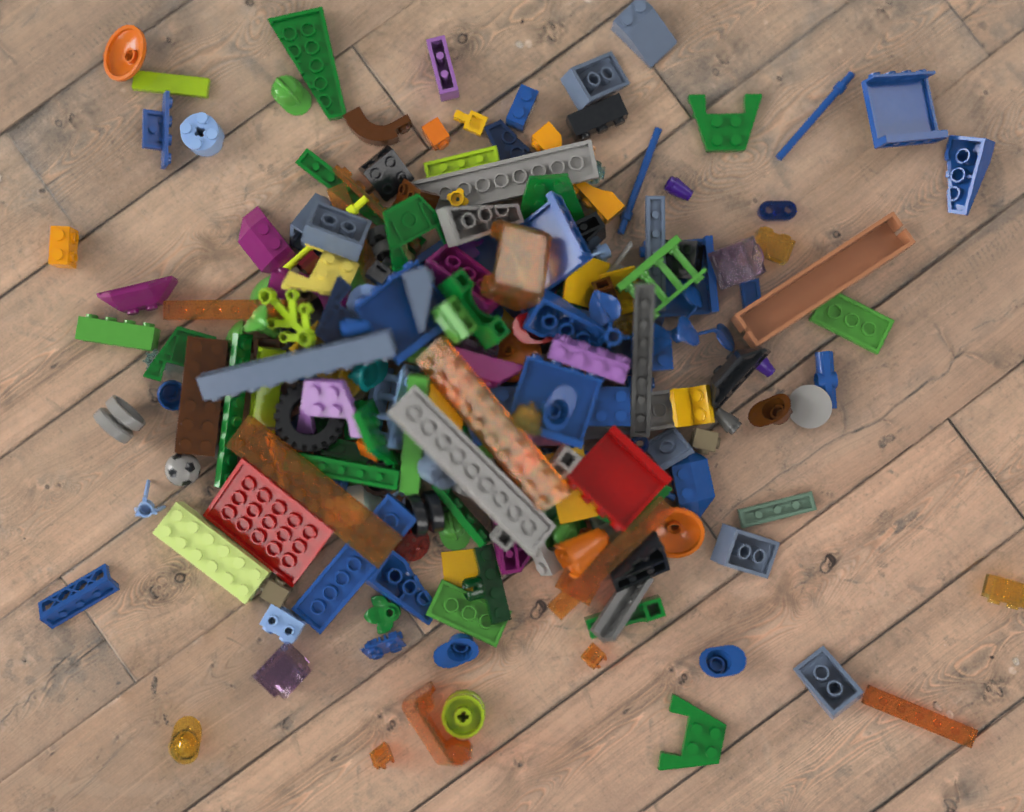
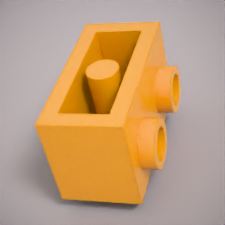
M70 226L50 227L48 264L57 268L76 269L79 231Z

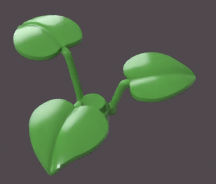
M271 275L262 279L252 290L250 301L255 302L258 307L246 323L240 320L231 327L226 336L228 341L227 349L231 348L233 333L244 334V331H257L260 334L265 333L272 339L277 338L280 334L277 328L269 329L267 327V319L271 316L267 313V305H261L258 297L259 291L262 288H268Z

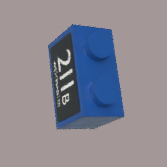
M521 84L506 117L507 126L524 132L537 103L539 91Z

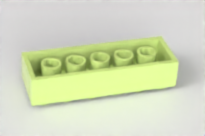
M184 501L176 502L152 533L244 604L253 599L264 581L272 574L270 569Z

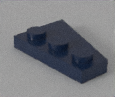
M502 120L484 127L491 145H497L500 161L533 153Z

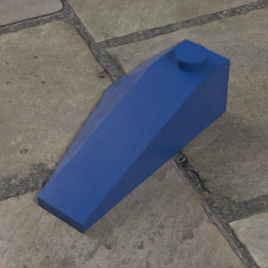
M392 550L365 583L425 624L430 625L433 619L426 616V613L433 600L432 597L424 589L417 575L413 573L407 560Z

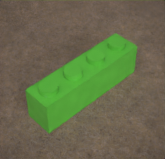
M86 314V317H78L75 339L157 352L161 330L155 328V324L143 322L142 326L136 325V321L124 319V323L117 322V318L105 317V320L98 319L97 315Z

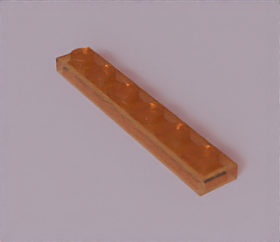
M337 164L332 169L334 174L359 198L365 195L369 199L366 205L384 221L382 211L388 208L386 206L382 208L378 204L380 200L373 193L369 195L364 191L366 187L359 180L355 182L351 178L352 173L345 166L341 168ZM419 238L407 243L416 253L422 248L419 244L421 241Z

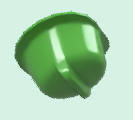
M284 75L275 79L271 92L281 107L289 114L295 116L308 112L312 103L308 90L293 76Z
M447 506L443 507L445 525L444 530L439 532L440 539L446 548L453 551L461 550L469 543L470 535Z
M556 516L552 521L556 527L545 540V545L547 548L554 547L559 542L577 536L581 529L580 521L560 525L559 518Z

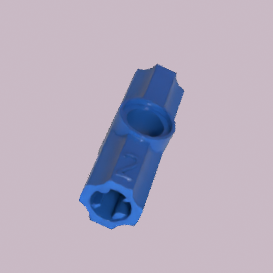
M833 351L815 352L816 373L814 374V385L821 387L828 393L832 401V409H836L838 376L834 371Z

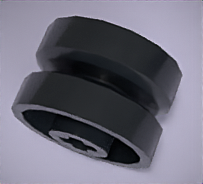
M434 490L424 491L421 497L418 494L406 496L405 506L416 517V523L411 527V531L416 538L426 536L428 529L433 534L444 530L443 510L439 497Z

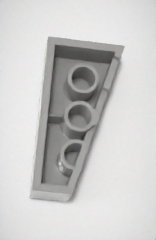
M519 204L443 207L436 210L448 248L524 222Z

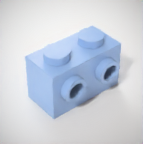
M271 604L259 624L263 626L262 629L267 633H275L280 636L279 640L282 642L293 644L307 623L286 607L279 608Z

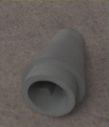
M721 407L714 414V418H716L725 432H729L731 435L742 425L739 418L724 411Z

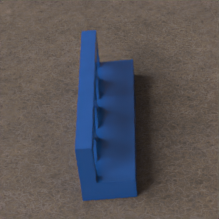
M103 564L38 602L40 620L53 629L120 590L119 584L110 576L109 566ZM103 573L104 577L96 581L98 575ZM84 583H87V584L85 585V587H84L82 590L79 591L80 587H81ZM70 592L68 597L62 601L63 597ZM53 602L51 607L46 610L45 606Z

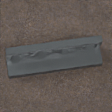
M647 579L619 592L615 590L590 628V631L603 643L616 641L654 579Z

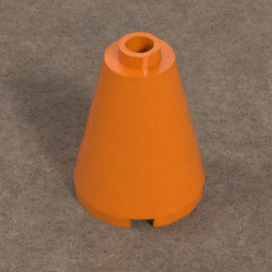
M595 528L554 545L557 548L554 550V553L563 569L567 567L571 571L568 573L571 577L579 578L609 544V535L604 529Z

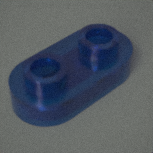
M765 201L758 208V216L763 221H789L797 213V207L791 201ZM767 207L771 209V213L766 212ZM785 207L790 209V213L785 211Z

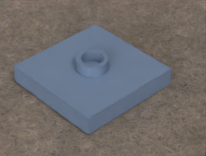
M676 427L669 428L642 444L648 456L663 470L694 453L693 448Z

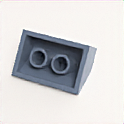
M316 200L305 224L301 242L357 262L372 221Z

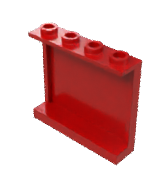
M615 425L586 454L571 473L564 478L567 481L565 484L571 490H577L581 494L580 498L588 505L591 503L596 508L595 512L602 518L606 517L610 521L609 525L617 532L619 530L621 532L626 531L627 527L672 480L662 468Z

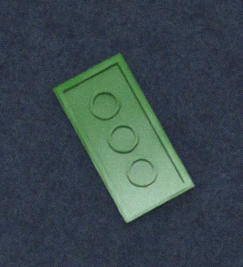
M841 293L813 311L808 321L877 355L895 320Z
M442 579L426 616L496 648L508 621L492 625L485 599L468 601L464 593L469 591Z

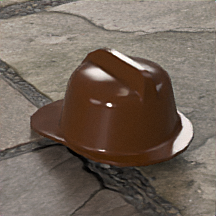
M776 394L756 403L748 413L749 422L756 427L784 424L793 413L789 396Z

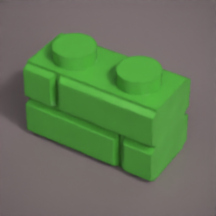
M454 294L430 311L434 321L440 324L445 336L454 344L468 337L477 328Z

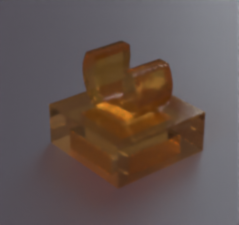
M593 642L581 655V658L592 669H600L599 663L602 659L607 660L606 654Z
M385 741L369 753L373 766L377 770L380 768L386 769V763L389 761L395 762L390 746Z

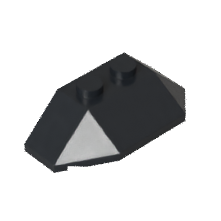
M767 348L737 349L730 352L726 357L727 361L713 371L714 375L711 378L712 406L718 409L722 407L771 351Z

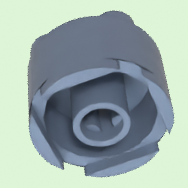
M425 451L423 452L424 456L418 461V473L422 479L442 490L449 489L457 484Z

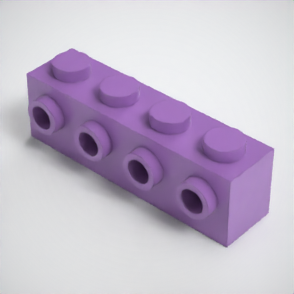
M556 334L548 358L622 384H624L631 363V359L623 354H615L605 348L591 346L585 341H577L564 334Z

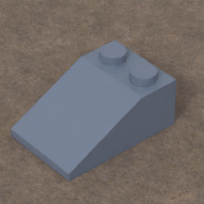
M634 0L613 21L611 30L650 69L677 44L675 37L655 9L646 0Z
M612 51L570 68L560 79L578 111L606 99L630 84Z
M426 266L404 272L401 276L418 334L425 330L432 283L434 282L432 271L427 270Z
M722 523L710 560L732 569L768 579L780 542Z
M824 646L793 668L794 672L832 721L863 697L864 691Z

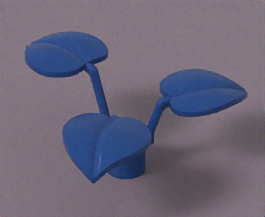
M681 279L683 285L688 282L686 279ZM692 283L682 293L685 299L693 305V308L686 316H680L678 326L671 330L673 341L675 343L686 342L697 346L700 335L714 332L717 334V340L724 348L731 352L735 351L733 336L725 325L719 323L716 326L717 329L713 328L697 332L694 329L689 318L696 311L697 307H703V298L698 288Z
M595 290L589 303V315L591 319L601 326L609 324V330L606 332L605 339L608 343L607 350L611 352L612 345L620 344L623 339H633V336L623 335L619 329H613L612 320L618 319L621 314L619 300L610 294ZM655 323L653 356L661 353L672 343V338L668 331Z

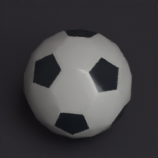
M176 453L165 464L166 477L176 486H188L194 483L200 475L201 467L194 455Z

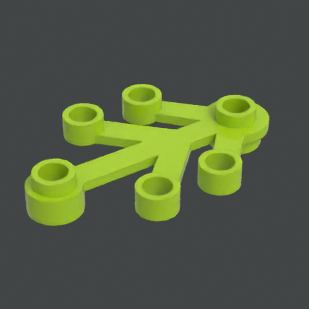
M270 287L262 288L258 294L259 300L263 304L271 303L284 318H268L267 327L269 329L289 327L297 332L295 334H292L290 331L280 332L279 340L282 343L295 341L306 348L314 346L316 334L310 328L309 314L313 311L312 305L310 303L300 304L301 325L298 322L296 300L299 299L300 293L297 289H289L286 292L289 306L288 311L277 299V293L274 289Z

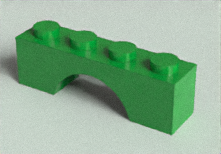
M460 268L438 285L437 288L446 299L453 294L456 296L477 326L472 333L487 350L502 341L511 331L499 316L488 315L477 307L472 297L474 283L465 271Z
M653 595L642 599L625 626L665 617L666 613L661 597ZM601 612L584 617L591 639L597 638L590 631V628Z

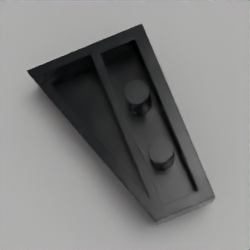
M597 212L575 221L590 252L606 238L605 224Z
M655 529L605 564L616 592L671 570L664 546Z

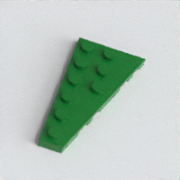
M323 7L268 18V22L328 120L334 121L344 118L343 115L347 111Z

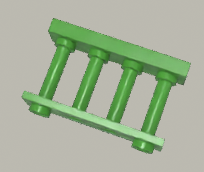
M677 235L615 287L619 293L623 291L628 292L634 299L633 282L638 278L644 280L645 283H655V294L662 301V304L654 310V320L660 316L658 312L693 282L697 285L705 278L703 274L707 271L704 267L698 272L680 252L678 245L682 240ZM668 253L670 255L673 254L691 275L692 278L684 285L664 263L663 257ZM652 266L658 267L677 289L670 297L663 292L649 275L650 272L648 270Z

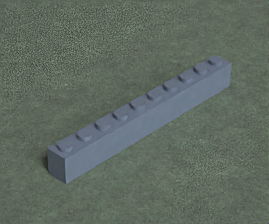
M390 327L203 372L196 380L204 401L209 399L211 401H218L226 395L235 397L247 390L251 393L260 390V387L264 386L272 388L285 381L289 384L298 381V378L302 377L306 379L314 378L318 373L331 374L336 372V369L343 368L348 370L360 363L369 365L377 359H382V361L390 360L398 349Z

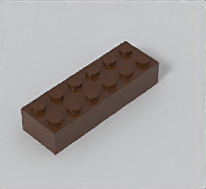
M194 336L187 337L174 453L215 457L221 399L218 401H211V399L204 401L196 378L203 372L225 367L227 340Z

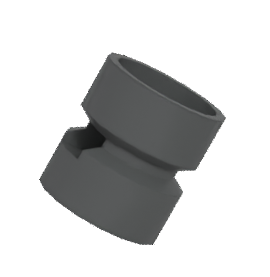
M379 225L368 231L367 238L370 246H372L375 259L383 261L389 253L385 225Z

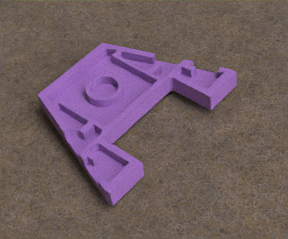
M310 378L304 381L297 432L314 434L316 432L314 416L346 418L348 420L350 437L362 438L352 416L356 412L353 405L355 401L344 380Z

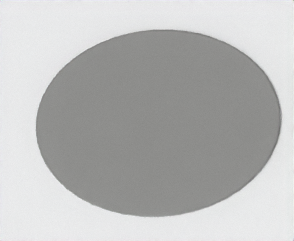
M800 386L789 397L793 411L790 417L801 427L817 428L823 425L832 413L831 398L819 386Z

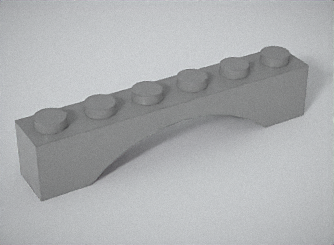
M562 443L523 493L539 507L549 493L571 473L582 457ZM499 524L489 534L491 540L506 552L515 542Z

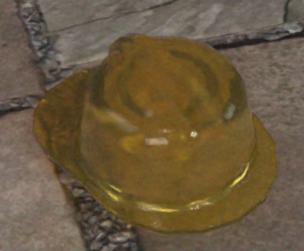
M530 401L528 404H519L514 413H511L513 424L526 434L533 436L541 435L542 412L535 408L533 401Z
M192 716L180 718L174 725L172 737L168 744L170 756L174 761L183 765L194 762L199 754L202 727L196 718Z

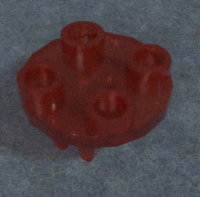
M410 529L393 550L407 561H417L428 552L430 537L427 533L426 536L416 538Z

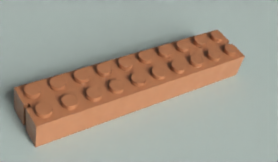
M893 211L736 313L731 321L740 334L745 333L743 338L749 347L758 348L908 250L916 241L906 228L897 236L895 235L903 224Z

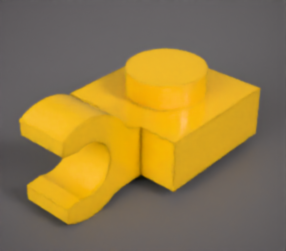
M456 110L453 116L454 121L464 123V130L480 137L488 121V117L472 110L469 115Z

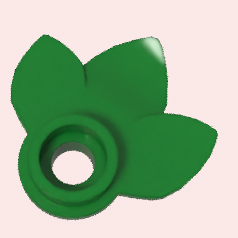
M382 595L371 597L373 607L365 612L364 618L371 624H377L378 634H384L393 628L394 621L401 615V609L396 603L389 602ZM389 609L392 610L393 615L389 614Z

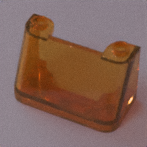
M502 219L492 222L490 228L491 236L499 239L494 272L483 278L480 294L514 311L538 305L545 291L552 242L551 235L540 229Z
M430 681L404 699L402 710L438 765H463L472 759L473 745L468 738L466 740H459L452 736L448 740L445 739L429 714L435 707L432 695L436 691L435 686Z

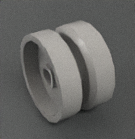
M112 395L106 401L107 408L101 407L93 414L95 421L103 430L124 444L133 437V431H139L146 424L143 417L129 403L116 395Z

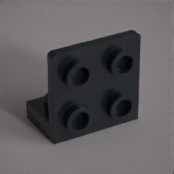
M388 145L358 168L385 202L398 193V188L403 179H408L411 182L414 180V177L399 156Z
M682 240L678 245L680 252L700 272L704 245L698 240ZM668 253L666 255V265L678 279L690 280L692 278L673 254L670 255Z

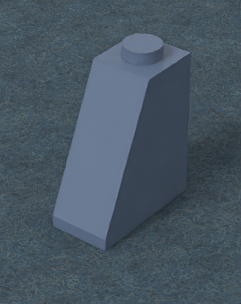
M315 193L290 224V246L299 251L306 247L305 243L301 242V238L316 200L332 206V202L325 196Z

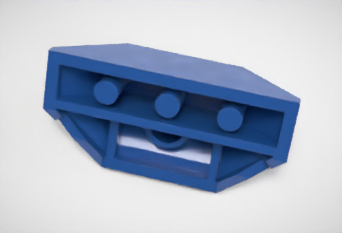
M694 451L693 454L668 469L672 478L673 492L676 494V507L686 508L700 518L715 498L708 459Z

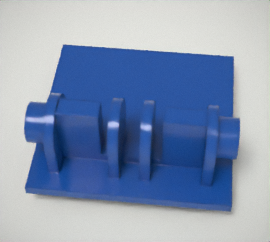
M396 630L389 633L388 638L387 635H384L383 641L381 637L367 641V644H364V648L360 650L370 659L377 660L384 657L386 653L399 652L402 650V647L407 645L402 640V632H397Z

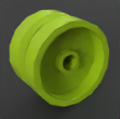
M467 689L457 690L450 694L445 701L442 711V724L446 731L452 736L461 739L470 738L480 731L485 719V705L481 697L474 691ZM465 711L466 715H462L461 712Z

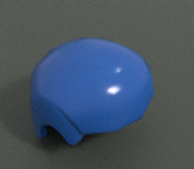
M168 380L158 387L157 399L163 408L171 411L179 410L182 383L176 380Z

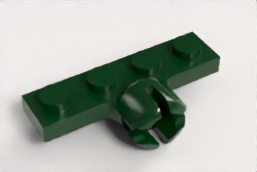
M493 543L481 548H473L478 575L466 578L462 582V589L473 587L474 590L464 593L466 600L485 599L492 625L512 620Z

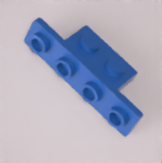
M165 90L162 97V111L143 109L142 148L161 151V169H166L168 164H171L172 159L171 153H168V148L172 144V134H169V127H172V116L169 115V108L172 109L173 98L170 97V91Z

